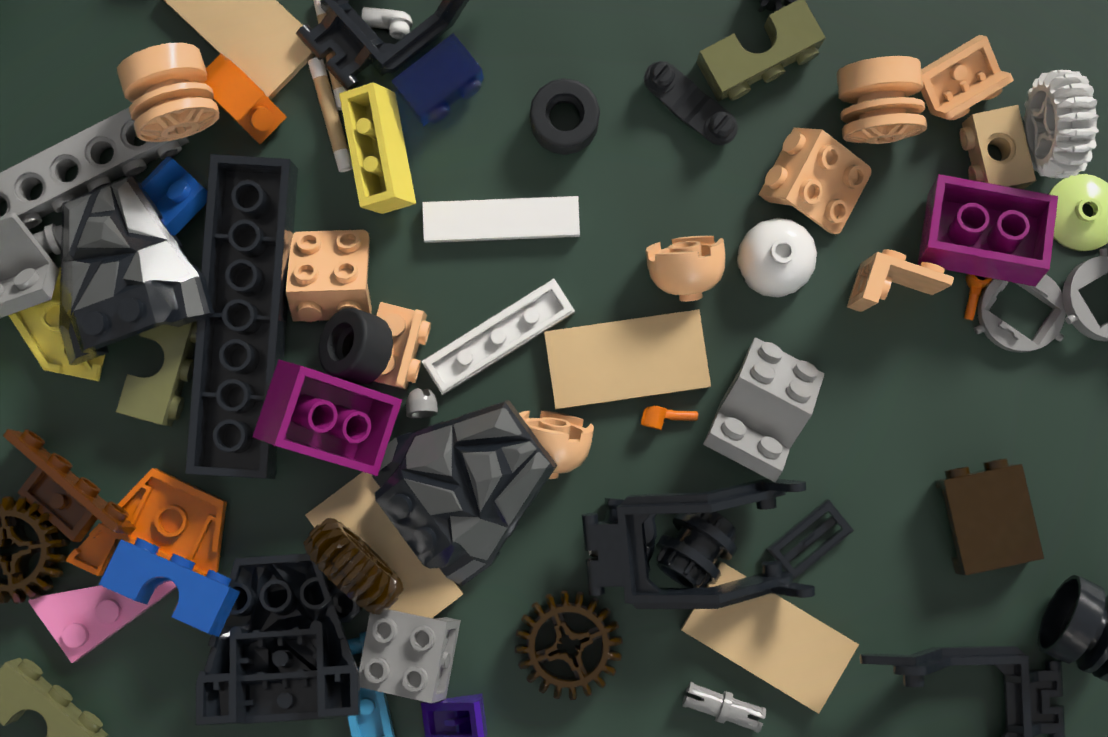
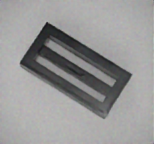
M826 499L767 547L766 550L776 561L782 562L783 570L792 573L794 580L854 530L831 501ZM828 511L831 516L782 555L779 550ZM836 523L841 527L840 530L796 566L792 567L789 562Z

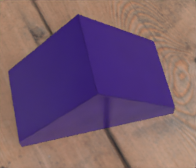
M482 694L446 698L435 703L421 702L425 737H487Z

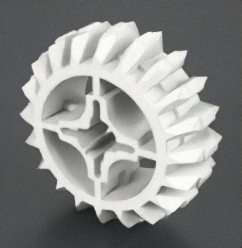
M1053 70L1049 73H1041L1040 77L1034 80L1033 88L1029 89V99L1024 104L1026 108L1025 116L1023 117L1024 131L1033 169L1040 176H1047L1049 178L1076 176L1079 172L1085 171L1087 162H1091L1092 149H1095L1097 146L1095 136L1099 132L1096 128L1099 116L1096 115L1095 108L1097 100L1093 99L1094 89L1089 85L1087 77L1082 76L1080 72Z

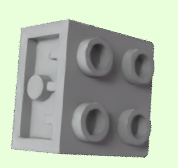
M9 213L0 217V318L51 300L60 271L15 213Z
M386 609L380 615L370 612L359 667L360 687L427 703L445 700L461 620L448 617L433 619Z

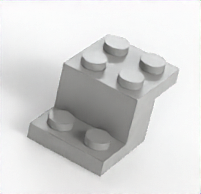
M755 337L748 348L740 370L719 404L703 445L776 483L783 472L790 448L813 413L825 373L817 370L813 364L807 361L798 360L788 355L777 345L764 342Z

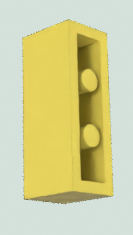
M372 82L339 93L360 207L384 214L416 204L395 92Z

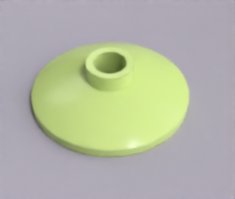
M1088 174L1070 176L1058 182L1049 192L1050 195L1058 196L1053 238L1062 246L1075 251H1091L1108 243V183L1101 178ZM1084 204H1089L1093 208L1092 217L1086 216L1083 213L1082 207Z

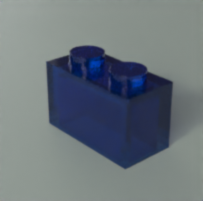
M452 33L391 81L397 94L421 124L425 126L430 121L434 124L446 117L451 111L449 106L461 97L466 100L477 93L482 87L480 82L484 80L482 68L455 34Z

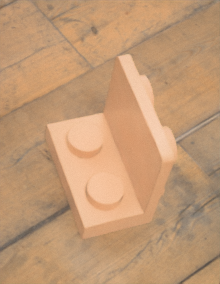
M884 249L882 253L876 252L860 264L847 308L862 312L876 305L879 299L885 300L892 282L934 295L952 286L954 277L944 274L945 269L939 265L921 262L919 266L905 261L907 256L900 252Z

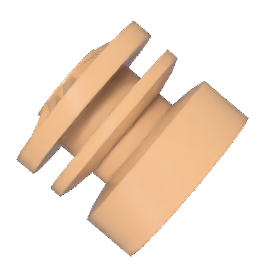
M187 43L156 45L133 53L118 65L117 75L124 97L133 102L129 107L131 119L134 120L137 138L147 142L173 141L199 133L212 126L219 119L220 112L217 103L213 101V90L207 84H203L207 80V71L200 49Z
M910 56L876 57L848 64L838 70L839 99L843 102L854 104L843 109L840 113L841 120L848 123L842 128V136L846 142L891 143L913 137L927 129L926 118L923 115H919L925 110V103L921 99L909 97L920 92L923 88L921 62L919 59Z

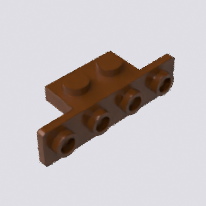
M7 429L3 434L4 438L37 465L36 469L17 493L20 496L26 497V501L30 505L37 501L36 504L40 505L37 511L40 514L48 512L50 515L48 521L71 541L81 542L97 519L115 533L131 535L136 529L127 520L129 514L125 509L112 501L107 503L98 495L101 491L100 488L84 477L78 478L70 471L73 467L72 464L56 453L50 454L43 447L45 441L36 433L25 429L23 432Z

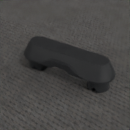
M658 61L648 66L644 73L645 86L675 116L715 145H725L734 140L738 125L732 114L701 91L672 64Z

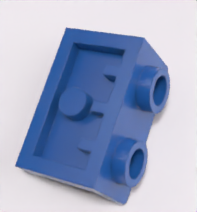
M171 156L166 157L141 183L162 214V223L169 233L174 236L207 203L208 191Z

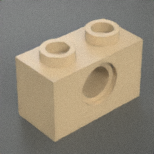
M1019 105L975 113L962 123L963 128L960 129V141L962 148L965 151L968 150L971 161L968 170L969 180L1017 189H1024L1036 181ZM988 145H995L1000 149L1002 153L1001 161L990 157L987 150Z

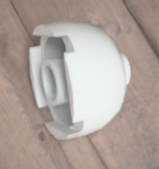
M774 218L758 223L746 233L739 245L737 264L742 276L745 278V282L751 289L763 296L782 297L796 292L809 281L815 270L817 251L813 238L803 226L793 220Z

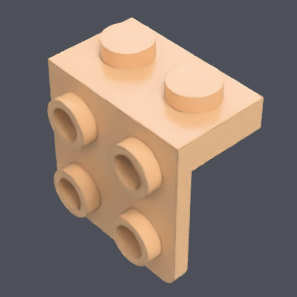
M794 127L792 132L786 137L783 149L774 166L768 171L765 183L758 195L769 203L793 206L828 233L839 234L871 176V168L824 130Z
M366 230L302 231L293 234L286 282V296L293 322L327 321L344 308H356L371 314L372 306L367 284L370 238Z

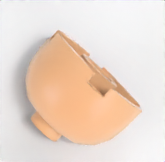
M714 236L680 237L671 239L672 245L668 248L661 249L660 242L646 248L647 266L651 279L664 292L679 295L680 301H695L703 298L702 292L712 289L721 280L725 269L723 238H720L715 243Z
M530 411L519 413L540 444L557 464L549 479H556L559 477V473H568L576 469L588 457L594 430L592 424L584 428V419L552 411H541L540 418H529Z

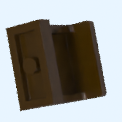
M1007 458L984 462V470L970 473L968 466L944 471L946 478L935 480L936 488H941L955 544L957 557H953L952 562L956 574L971 575L1044 559L1022 464L1009 465Z

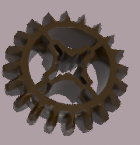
M5 496L0 504V523L2 524V527H0V550L9 549L10 546L15 544L18 547H29L27 550L18 551V553L10 555V553L0 554V565L3 575L8 577V580L0 576V604L8 603L11 598L15 604L24 603L26 596L31 600L39 598L41 596L40 588L45 591L51 590L54 585L50 576L57 578L64 574L62 569L56 564L58 562H66L68 555L59 552L60 547L69 545L70 541L68 539H58L57 534L61 533V531L48 521L50 516L48 512L40 514L37 511L40 506L37 504V501L30 505L26 501V497L20 496L17 501L12 496ZM19 518L33 527L39 540H32L26 535L24 525H20ZM41 552L35 570L26 578L25 572L29 571L31 557Z
M326 518L309 533L310 536L304 541V546L311 561L327 576V579L332 581L349 599L355 601L359 607H363L372 614L380 615L398 600V596L404 590L401 579L388 566V563L358 535L352 532L349 527H346L336 519Z
M562 590V603L555 604L552 594H547L545 596L549 606L547 609L544 610L538 602L532 604L533 611L538 615L536 619L527 614L522 616L521 620L530 626V630L517 629L516 636L526 639L527 644L516 645L515 653H528V657L519 661L518 666L520 669H526L530 666L534 668L526 677L529 683L534 682L539 676L543 678L539 685V692L545 693L549 685L553 684L555 685L553 696L555 699H560L563 687L569 688L570 700H576V687L582 686L584 694L589 697L592 695L589 682L594 680L600 688H604L606 682L600 673L604 671L608 675H615L616 669L607 662L608 659L614 661L621 660V653L610 649L611 646L621 645L623 639L621 636H609V632L618 629L619 624L617 621L604 623L603 620L611 613L608 607L603 608L598 614L594 611L599 602L598 598L593 597L589 601L588 606L582 605L584 599L582 591L577 592L574 603L568 602V591ZM574 612L582 614L589 618L596 627L589 630H573L566 623L562 613ZM551 617L556 631V638L551 644L545 646L544 649L536 652L535 638L538 630ZM560 626L563 627L566 635H569L571 640H580V646L575 645L577 663L574 662L572 655H569L566 649L557 650V644H562ZM602 638L600 656L593 667L586 671L581 658L582 651L585 647L592 644L593 641ZM556 659L564 660L570 665L575 676L564 677L554 674L542 663L548 660L549 662Z

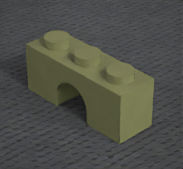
M797 0L768 16L764 29L770 38L771 49L764 53H751L745 50L735 33L699 52L696 63L718 102L727 97L734 101L747 94L751 90L750 85L761 79L765 83L771 82L785 73L784 67L797 61L798 65H803L819 55L818 49L826 37L805 0Z
M197 321L181 327L161 325L139 334L141 337L156 341L162 347L164 363L160 371L151 377L141 378L127 374L116 413L172 427L174 420L180 418L185 402L184 398L181 397L185 382H190L193 376L194 359L192 357L196 345Z
M17 658L5 662L0 668V723L3 726L19 720L25 711L29 709L40 713L47 723L46 737H108L109 734L102 729L103 723L91 712H82L71 702L73 700L71 694L61 686H52L41 676L43 671L34 662L28 659L22 660Z

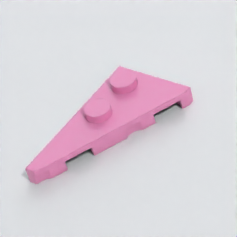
M173 581L159 585L153 592L147 605L127 598L101 585L43 595L37 599H30L28 602L70 662L74 663L171 593L177 586Z

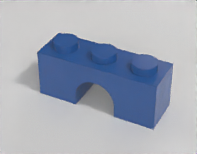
M138 537L134 545L122 539L120 540L98 585L147 605L153 592L159 585L173 581L179 592V600L172 618L219 637L240 591L228 587L232 580L231 578L210 569L207 575L203 576L192 571L196 563L174 553L170 560L157 555L160 547Z

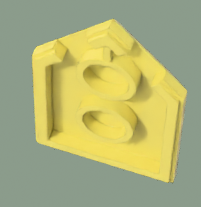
M60 267L51 300L10 314L9 317L43 370L99 381L105 354L77 365H69L59 329Z

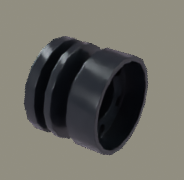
M1072 575L1056 590L1042 617L1037 642L1039 651L1068 664L1076 661L1079 670L1089 674L1092 673L1094 677L1108 682V595L1106 596L1103 587L1080 576Z

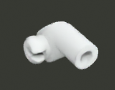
M363 7L362 19L370 28L390 30L389 34L395 39H402L410 33L413 23L410 15L406 12Z

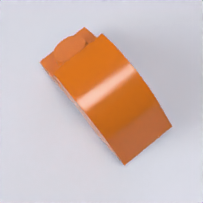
M220 54L206 68L207 80L203 84H207L212 88L214 93L213 101L259 144L287 118L265 93L223 54Z

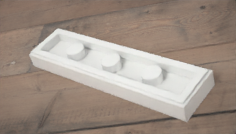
M578 196L422 202L425 243L580 237Z
M552 279L421 362L441 394L445 395L544 331L574 314L575 310L555 279Z

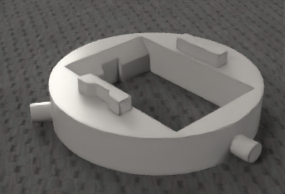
M1104 248L1099 250L1100 256L1091 258L1076 266L1069 273L1063 287V305L1068 316L1065 318L1068 324L1072 323L1083 335L1097 341H1108V322L1101 326L1098 325L1078 290L1108 273V249Z
M1045 274L1036 287L1016 283L1052 308V311L1032 340L989 311L997 300L996 296L1004 290L1008 281L992 279L982 290L977 306L980 325L974 327L977 335L984 332L987 338L998 347L1019 353L1037 350L1046 346L1054 339L1059 342L1063 340L1064 335L1060 333L1066 316L1063 294L1056 282Z

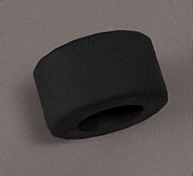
M562 78L550 81L538 90L531 102L529 115L533 136L542 147L552 153L567 155L581 151L592 142L597 134L600 117L597 98L589 87L577 80ZM569 103L579 111V123L572 130L560 131L551 124L550 112L557 104Z
M356 308L340 310L326 323L320 337L318 348L319 360L324 371L333 377L355 384H368L374 381L386 369L391 358L393 348L392 331L388 323L376 315Z

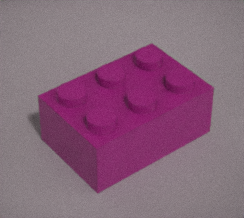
M938 174L927 196L917 265H921V262H928L939 265L949 271L1036 287L1050 270L1058 196Z
M278 359L253 437L277 447L378 476L402 399Z

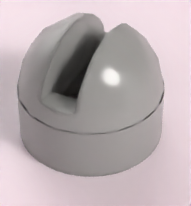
M417 388L410 392L406 400L407 417L429 418L438 414L437 400L431 390L424 389L422 391L420 388Z

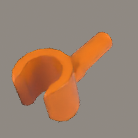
M966 275V283L970 288V295L964 319L973 321L981 291L991 282L992 278L985 277V280H980L975 275Z
M648 406L644 409L641 425L662 430L664 419L697 421L698 412L673 411L660 406Z

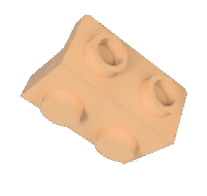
M983 35L976 36L921 69L923 81L921 93L930 114L947 120H956L969 113L971 106L981 100L984 101L997 97L1003 92V87L1014 81L1011 73L1000 70L987 36Z

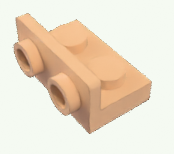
M380 302L376 316L388 323L392 331L393 348L386 369L374 382L407 390L409 382L415 383L417 380L421 360L415 358L419 344L426 345L431 322L426 321L427 315L422 310L416 309L414 311Z

